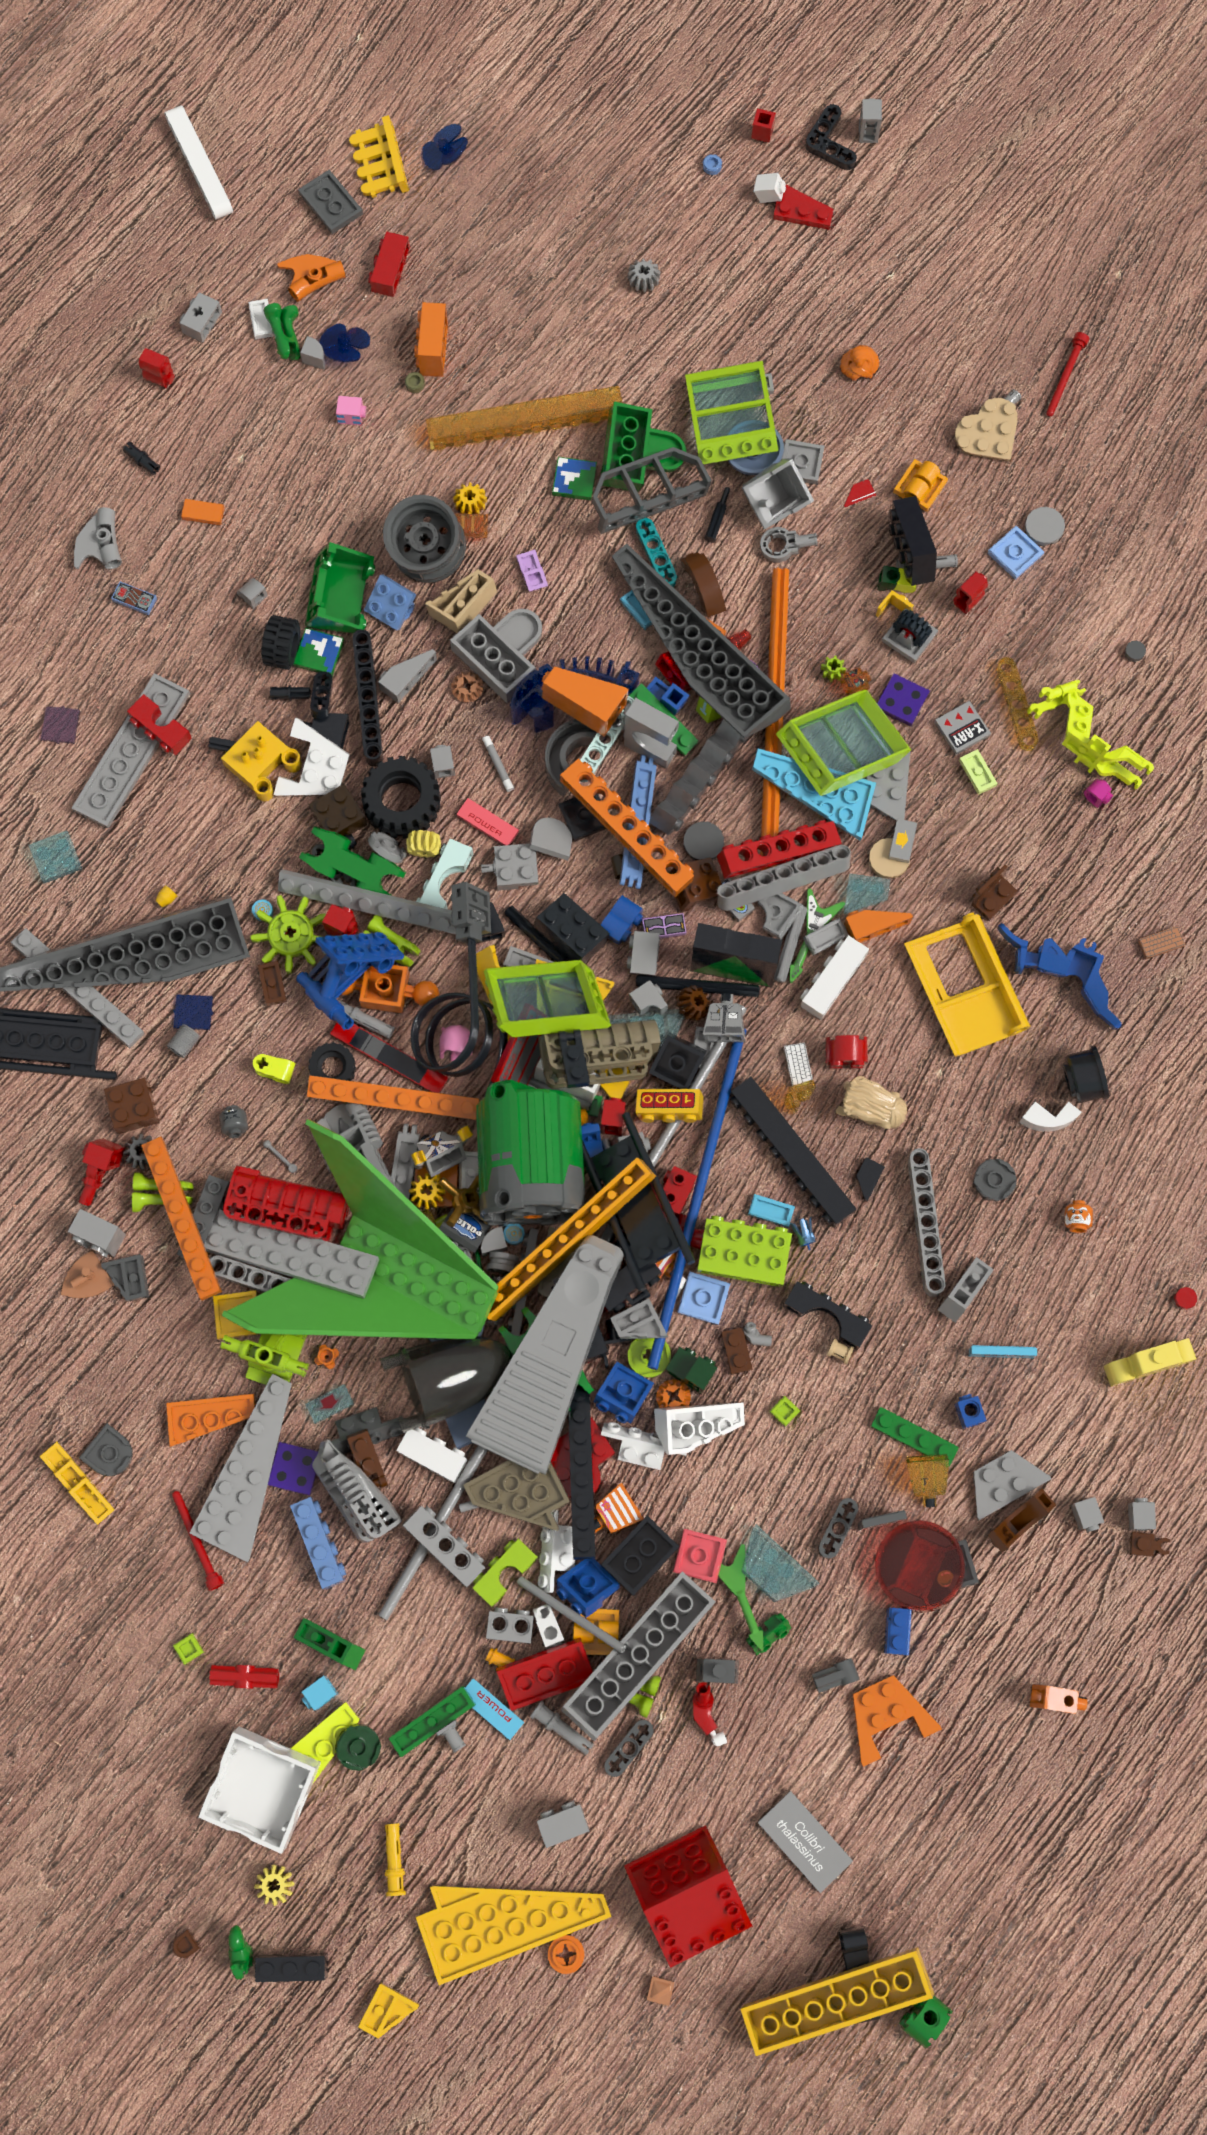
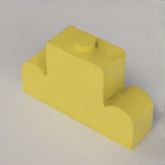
M1188 1338L1134 1353L1127 1358L1113 1361L1103 1367L1110 1386L1113 1387L1196 1360V1356Z

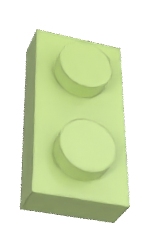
M978 749L960 757L959 762L978 795L997 786L998 783Z

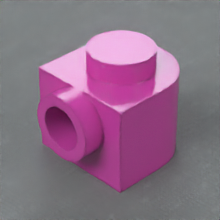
M1095 779L1084 791L1086 799L1097 808L1102 803L1106 805L1112 799L1113 794L1110 793L1112 789L1109 784L1102 779Z

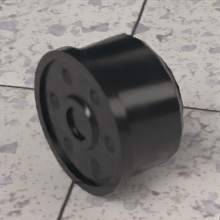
M1089 1046L1088 1050L1067 1055L1065 1063H1062L1070 1097L1075 1098L1078 1103L1099 1098L1103 1100L1109 1099L1107 1079L1096 1046Z

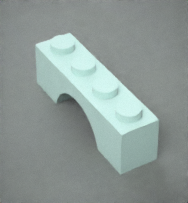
M449 839L448 843H444L440 851L442 856L439 862L436 861L431 870L433 874L430 880L427 879L423 886L424 893L421 898H417L416 902L448 909L447 902L440 895V886L449 875L465 872L473 857L472 847L453 839Z

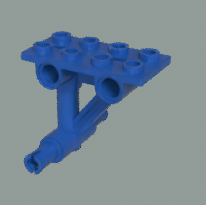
M381 932L316 937L315 942L330 959L324 983L322 985L319 981H314L307 972H301L296 978V981L305 989L306 995L315 1003V1007L321 1010L330 1020L336 1021L344 1030L350 1029L354 1024V1020L345 1013L344 1006L337 998L370 966H373L379 973L384 974L392 968L395 960L404 958V954Z

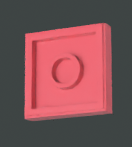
M684 1529L673 1572L677 1574L684 1572L689 1577L716 1584L727 1540Z

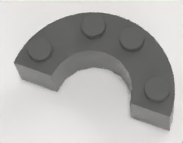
M576 719L570 720L558 727L549 738L545 750L547 778L552 787L563 797L568 789L560 782V774L569 767L566 761L569 754L576 748L589 746L597 732ZM601 735L599 737L600 741L603 742L605 737Z

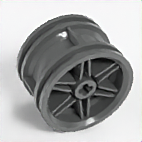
M414 495L397 503L385 520L383 541L386 550L400 571L407 577L417 582L435 583L448 578L460 567L466 552V537L454 512L444 501L434 496ZM425 517L431 518L430 522H423ZM411 525V530L406 532V527ZM446 528V529H447V533H446V534H441V532L443 531V529ZM426 539H429L430 542H427V545H424L423 541L426 542ZM404 547H411L409 552H404ZM438 550H445V553L441 555L438 553ZM426 556L427 562L424 564L421 563L423 558Z

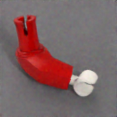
M701 1682L696 1686V1693L693 1696V1717L705 1736L710 1734L713 1745L721 1746L726 1744L727 1740L723 1732L715 1733V1729L718 1726L711 1715L714 1697L710 1692V1685L707 1686L706 1682Z

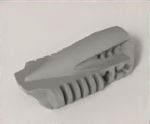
M343 1103L332 1108L324 1115V1118L317 1122L323 1127L343 1136L394 1185L378 1151L383 1142L366 1105ZM319 1148V1151H320V1153H321V1155H322V1158H323V1160H324V1162H325V1164H326V1166H327L328 1171H329L330 1173H332L331 1170H330V1168H329V1166H328V1164H327V1162H326V1160H325V1158H324V1156H323V1154H322V1152H321V1150H320V1148Z
M329 1439L323 1440L319 1445L318 1455L313 1461L312 1468L357 1539L363 1543L370 1542L400 1524L402 1519L392 1503L362 1469L340 1453Z

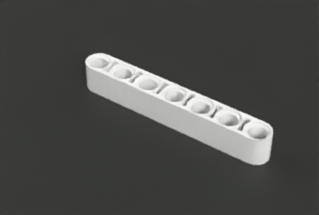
M180 105L165 111L164 114L170 129L215 220L233 213L231 203L183 106Z

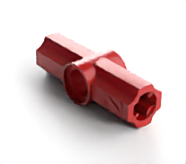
M211 1665L209 1680L210 1685L234 1686V1688L254 1689V1687L278 1688L280 1674L279 1669L255 1668L256 1666Z

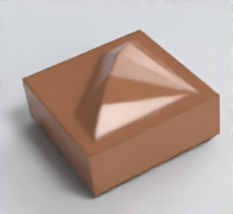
M652 1976L647 2000L669 2006L675 1982Z

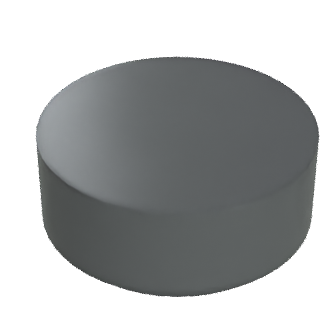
M1131 641L1125 648V657L1129 661L1138 662L1143 659L1146 648L1140 641Z

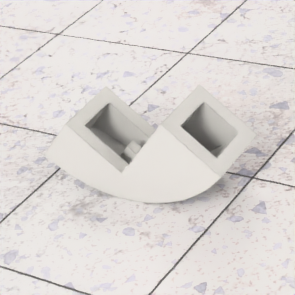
M1035 1102L1019 1123L1037 1131H1056L1070 1125L1082 1112L1068 1102L1060 1113L1054 1117Z

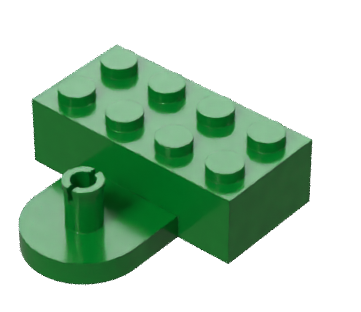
M614 401L608 415L601 474L672 447L686 452V446L678 435L650 428L653 409ZM673 456L660 460L665 472L677 470L684 462ZM652 463L627 472L637 492H639L644 484L645 469L656 471ZM621 475L604 480L602 485L628 491Z

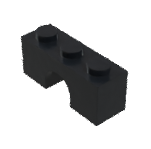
M311 1953L298 1956H282V1954L258 1955L255 1958V1982L325 1981L328 1978V1953Z

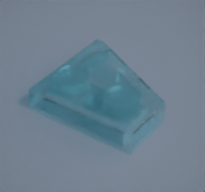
M849 873L844 914L887 901L890 879Z

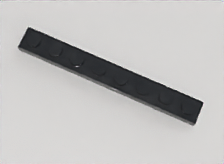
M577 1386L570 1405L571 1410L569 1411L573 1560L596 1559L590 1394L581 1386Z

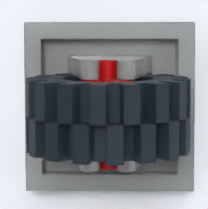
M905 608L884 635L882 642L915 663L935 638L938 630L927 621H924L923 617L920 618L918 613L914 614L913 611Z

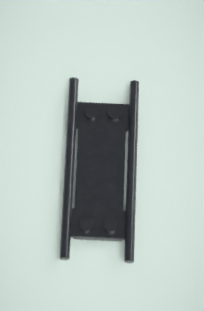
M0 1008V1058L70 1065V1067L0 1061V1069L117 1080L118 1073L114 1071L96 1070L103 1025L93 1016Z
M626 1112L622 1115V1118L630 1136L591 1158L582 1140L583 1164L596 1194L603 1189L602 1180L606 1186L636 1158L643 1160L656 1175L649 1184L617 1212L631 1244L630 1246L627 1244L615 1214L608 1220L617 1243L623 1251V1257L636 1287L641 1292L646 1289V1285L639 1272L640 1269H646L679 1250L682 1251L687 1265L695 1263V1259L630 1113Z

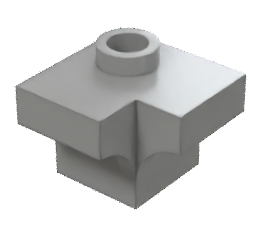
M650 980L629 993V1000L640 1016L648 1011H655L662 1015L668 1009L667 1003L661 996L663 993L657 984L653 985Z

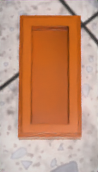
M185 499L181 518L182 520L221 526L225 506L224 504Z

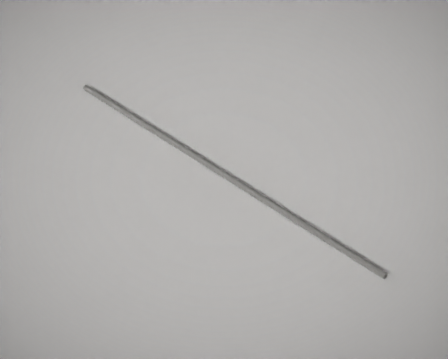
M740 1005L744 1016L747 1009ZM715 1042L688 1089H701L728 1042ZM682 1120L668 1123L649 1154L654 1167ZM608 1224L600 1238L609 1243L614 1236L610 1224ZM479 1445L475 1449L435 1517L439 1523L442 1521L446 1522L465 1490L463 1485L471 1480L488 1451L487 1449ZM431 1524L425 1535L429 1536L434 1533L435 1527L433 1524ZM419 1544L378 1614L387 1621L428 1553V1550L423 1545Z

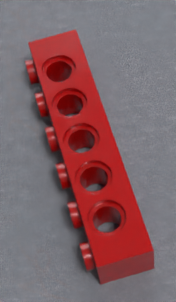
M825 820L816 822L812 827L803 825L796 828V831L784 830L779 832L777 836L771 837L769 834L760 837L758 841L753 842L752 839L740 843L741 845L734 847V844L724 846L717 855V859L724 879L787 863L841 845L842 843L834 821L826 823ZM812 835L816 836L818 841H815ZM794 840H797L800 846H797ZM776 845H779L782 851H779L776 848ZM757 849L762 851L763 856L758 854ZM738 854H741L745 858V861H742L739 858Z

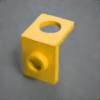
M891 590L877 608L876 616L879 617L889 603L900 611H903L905 608L912 611L914 605L904 595L897 594Z

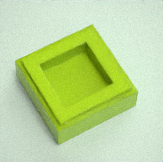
M786 1396L770 1410V1413L784 1427L800 1412Z
M193 1633L173 1645L184 1665L205 1653Z

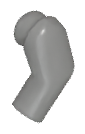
M753 1322L745 1324L743 1328L744 1335L751 1344L771 1346L772 1336L761 1335L756 1329V1324Z

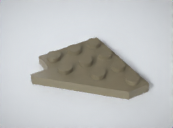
M508 1460L463 1485L474 1506L554 1531H559L560 1528L552 1513L571 1503L551 1462L546 1475L542 1473L537 1474Z

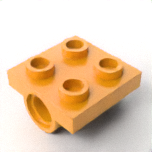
M914 459L894 488L893 493L901 498L916 496L920 508L927 512L948 482V478L940 474V469L936 464L930 461L921 463Z
M598 1609L585 1618L618 1640L619 1610ZM574 1622L573 1640L581 1638L587 1655H609L614 1649Z

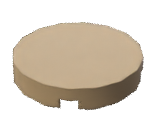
M893 838L879 840L873 845L869 853L871 869L876 875L886 879L900 877L905 873L910 864V860L909 863L888 859Z

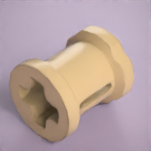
M834 1338L827 1356H834L847 1365L854 1347H848L839 1343Z

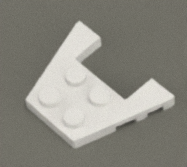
M295 718L290 736L310 742L300 782L279 776L273 795H325L341 786L350 754L329 739H326L312 727H309L301 719Z

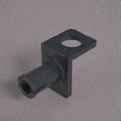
M611 1319L605 1321L609 1338L605 1341L607 1347L631 1343V1339H620L615 1327H612ZM605 1355V1356H604L605 1368L608 1369L609 1367H608L607 1355Z

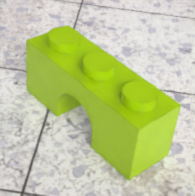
M519 1538L516 1541L512 1539L504 1547L506 1552L502 1557L496 1556L489 1563L490 1569L485 1575L481 1572L473 1581L475 1584L473 1589L491 1607L507 1592L500 1583L501 1572L507 1567H515L524 1574L538 1559Z

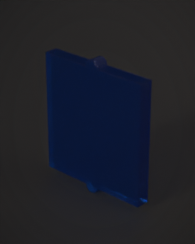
M176 994L175 1009H173V1028L179 1029L182 1024H185L193 1030H210L211 1018L214 1015L212 1011L213 996Z

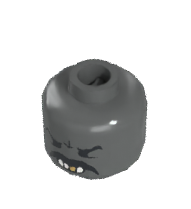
M227 1106L220 1113V1127L224 1135L230 1138H239L248 1130L246 1111L239 1106Z

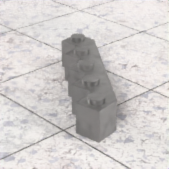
M723 719L716 733L707 739L699 756L690 762L682 778L673 784L666 799L657 805L649 823L667 835L674 831H679L685 817L691 809L697 807L701 800L700 797L708 787L713 786L718 773L725 764L728 765L731 762L734 752L749 737L744 739Z

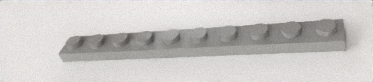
M282 869L279 872L278 891L301 897L305 896L309 899L456 934V929L452 923V910Z

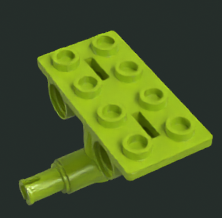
M261 1334L258 1343L248 1339L240 1341L225 1335L223 1338L224 1342L221 1343L220 1347L221 1349L237 1353L241 1359L247 1360L249 1368L245 1377L267 1385L272 1374L290 1382L293 1373L305 1377L307 1373L305 1370H308L309 1363L298 1361L307 1335Z

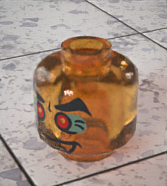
M855 667L842 675L843 680L840 683L848 696L859 691L869 690L870 685L868 682L872 680L867 670L862 671L861 668Z

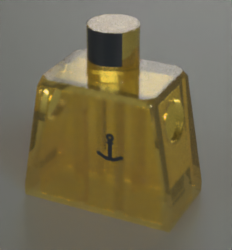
M947 1454L905 1457L914 1496H923L924 1507L937 1506L936 1495L946 1494L949 1470Z

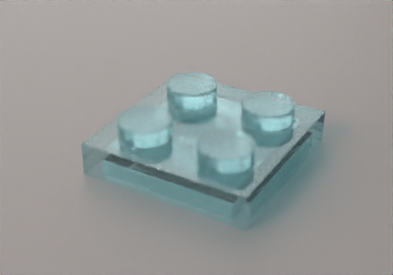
M68 830L29 845L44 884L83 869Z

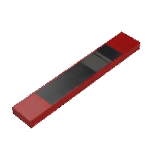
M336 1023L330 1033V1036L429 1092L441 1093L449 1080L447 1076L439 1072L424 1068L415 1058L355 1024L350 1029L344 1030Z

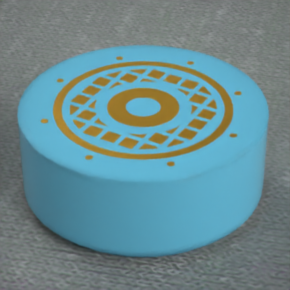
M258 900L252 906V913L258 921H261L256 915L258 910L265 912L270 917L273 915V907L267 900Z
M509 1224L505 1227L503 1233L508 1244L519 1245L523 1242L525 1232L520 1224Z

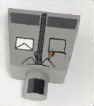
M722 993L720 1003L710 1004L703 1031L706 1042H746L742 1009L740 1004L733 1003V994Z

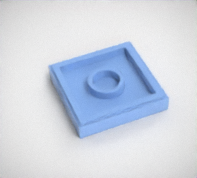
M1015 526L994 544L987 554L1016 580L1043 556L1044 551L1020 528Z
M689 1271L677 1313L719 1325L731 1283Z

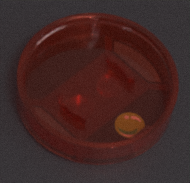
M910 1521L895 1527L884 1537L877 1550L875 1571L882 1590L897 1606L903 1609H910L912 1612L927 1613L943 1608L957 1596L965 1578V1559L959 1543L948 1530L932 1522Z

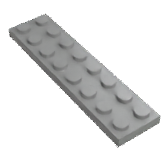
M154 673L140 697L144 694L159 706L162 715L156 720L155 724L166 726L177 717L188 699L190 691ZM129 715L72 806L74 812L108 829L160 744L155 739L153 741L144 734L145 731L141 727L138 729L134 727L129 721Z
M220 1209L204 1244L207 1252L363 1299L379 1262L378 1256L321 1239L307 1238L228 1219L224 1211Z

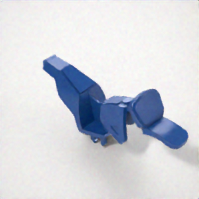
M1003 923L997 926L999 933L1011 945L1017 948L1014 961V972L1021 975L1024 968H1036L1037 971L1052 976L1067 977L1075 975L1079 977L1083 983L1080 993L1096 1016H1099L1113 1030L1121 1027V1021L1108 1009L1109 993L1099 974L1104 956L1094 952L1097 946L1095 942L1092 943V947L1087 949L1084 946L1086 938H1083L1065 955L1052 938H1048L1039 947L1038 953L1027 951L1028 941L1015 936Z

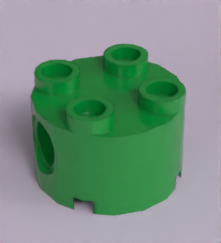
M933 1996L932 1999L914 2004V2008L910 2013L906 2012L903 2015L899 2024L903 2026V2031L926 2049L931 2045L928 2040L930 2038L936 2040L951 2018L948 2014H952L953 2011L936 1996ZM924 2014L927 2017V2022L924 2021Z

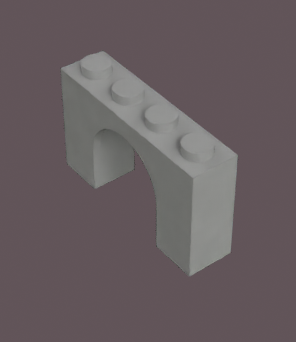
M635 698L632 704H627L623 712L625 714L623 720L625 722L623 730H625L623 734L624 746L640 755H646L647 759L649 757L653 758V762L667 769L677 752V745L671 742V740L678 731L679 721Z

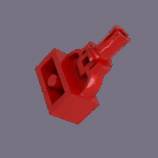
M104 1138L91 1141L85 1145L82 1152L84 1156L82 1162L88 1165L86 1177H82L84 1188L79 1203L87 1206L92 1204L96 1190L103 1185L101 1183L106 1171L120 1166L124 1155L123 1151H125L126 1147Z

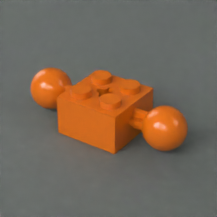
M393 965L388 972L381 974L373 966H370L364 972L363 979L358 978L341 995H349L354 990L361 991L359 998L361 1008L403 1014L406 997L413 998L419 1006H423L431 999L439 996V989L435 983L427 980L421 981L415 986L408 985L410 975L408 967ZM385 985H388V988L386 990L381 989L384 988Z

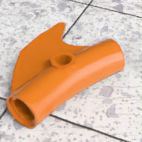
M305 254L292 257L277 264L279 269H288L294 272V278L290 286H288V291L297 302L327 284L346 278L341 260L335 261L322 256Z

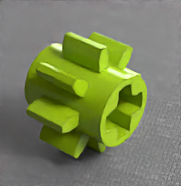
M836 655L831 659L826 657V664H821V670L824 671L822 677H827L830 679V682L835 679L840 681L841 674L846 672V668L842 667L844 660L840 661Z

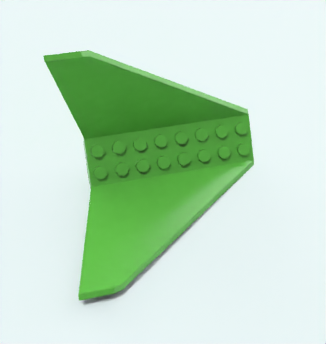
M307 1119L305 1124L309 1126L353 1214L340 1245L379 1257L378 1265L365 1298L292 1278L228 1311H223L222 1316L256 1334L475 1339L485 1324L497 1297L499 1286L343 1136Z

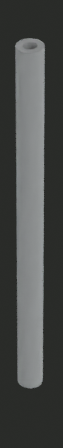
M521 1576L518 1579V1585L618 1652L623 1653L625 1651L626 1645Z

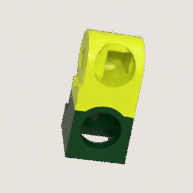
M884 565L879 573L877 590L886 591V589L903 593H913L916 591V585L911 586L909 578L905 577L904 569Z

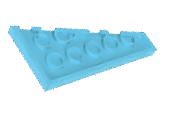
M758 748L752 767L754 772L830 822L834 821L836 826L861 841L876 782L860 779L820 796L793 758ZM829 769L835 779L845 775V773Z

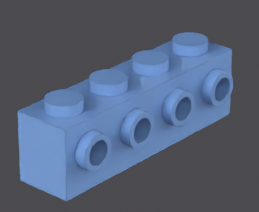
M312 1497L290 1505L321 1588L326 1590L345 1582L344 1576L347 1574L343 1563H338L336 1555L339 1553L334 1541L330 1542L327 1535L330 1533L326 1521L322 1522L320 1516L322 1509L319 1501H314Z

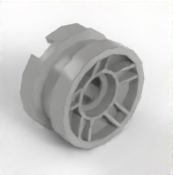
M490 1252V1263L487 1264V1270L493 1273L499 1272V1274L508 1275L515 1268L519 1257L504 1252Z

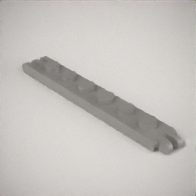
M404 1124L403 1132H398L391 1179L394 1186L410 1200L411 1194H409V1189H412L411 1182L415 1172L411 1154L418 1151L416 1144L420 1140V1134L416 1133L417 1125H412L411 1133H409V1124Z

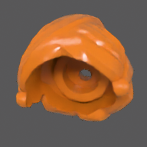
M859 345L850 349L842 356L840 369L843 375H846L853 381L860 377L871 379L879 367V358L871 347Z

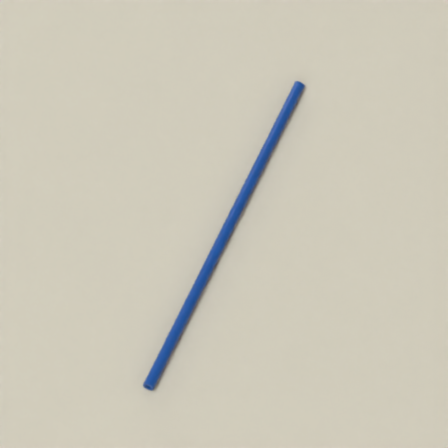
M744 1042L732 1043L683 1229V1234L689 1247ZM681 1250L676 1255L660 1316V1321L666 1333L668 1332L686 1264ZM666 1338L654 1339L647 1365L648 1368L658 1370Z

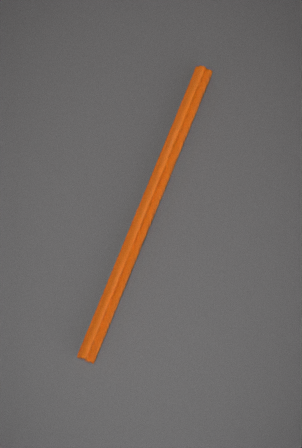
M774 568L772 572L768 678L784 692L789 569ZM783 716L775 723L767 726L765 731V750L782 755V742L776 733L783 727ZM763 777L761 837L769 834L773 837L779 833L780 788ZM768 867V868H765V869H761V870H759V872H760V871H763V870H766V869H769V868H772V867Z

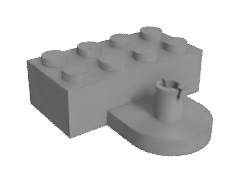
M528 609L511 611L494 627L478 614L450 640L451 650L508 703L536 678V667L524 655L539 642L542 636V623L538 615Z

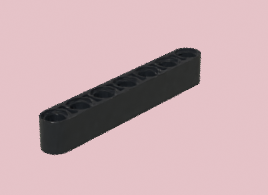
M360 629L353 634V648L363 751L368 765L376 767V763L381 760L383 761L384 755L373 645L370 633ZM360 640L367 641L365 644L358 643ZM364 658L369 659L365 663L360 662V660ZM364 677L371 678L369 681H362ZM365 696H373L370 700H364ZM369 714L375 715L372 719L365 718ZM370 733L377 734L374 738L367 737ZM371 752L378 753V755L375 757L369 756Z

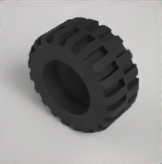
M399 756V759L389 757L387 762L383 763L381 760L376 763V769L371 768L368 771L369 777L364 778L363 788H361L362 804L367 819L370 820L371 825L375 829L379 828L380 832L385 834L390 833L392 838H398V835H402L404 839L408 838V834L414 830L419 831L422 828L427 830L430 827V821L435 822L437 812L440 811L441 807L440 790L435 774L431 769L428 770L425 763L420 762L418 764L417 759L410 757V760H406L405 756ZM399 783L413 785L420 791V799L409 810H390L382 803V796L388 788Z

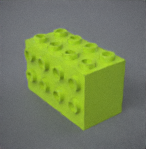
M711 1216L710 1219L706 1218L697 1273L782 1287L785 1280L792 1233H788V1229L782 1227H775L774 1230L766 1229L767 1225L759 1223L748 1226L742 1220L733 1219L732 1223L725 1222L724 1218L719 1216Z

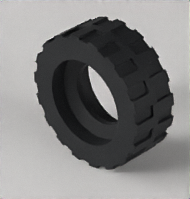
M331 1042L330 1044L325 1043L317 1047L312 1052L308 1065L310 1075L349 1081L354 1079L356 1063L347 1047L345 1048L340 1043ZM329 1057H336L343 1064V1069L337 1076L330 1077L322 1071V1064Z

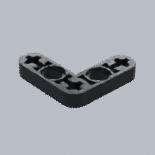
M830 104L824 109L808 134L805 144L806 150L844 170H851L856 164L857 157L855 152L829 139L841 118L840 107ZM835 113L836 115H833L829 121V114ZM826 126L829 130L821 132L818 128ZM816 136H817V137H818V142L815 143L814 145H812L811 143H814V142H815ZM832 148L836 151V153L830 155L826 152V150Z

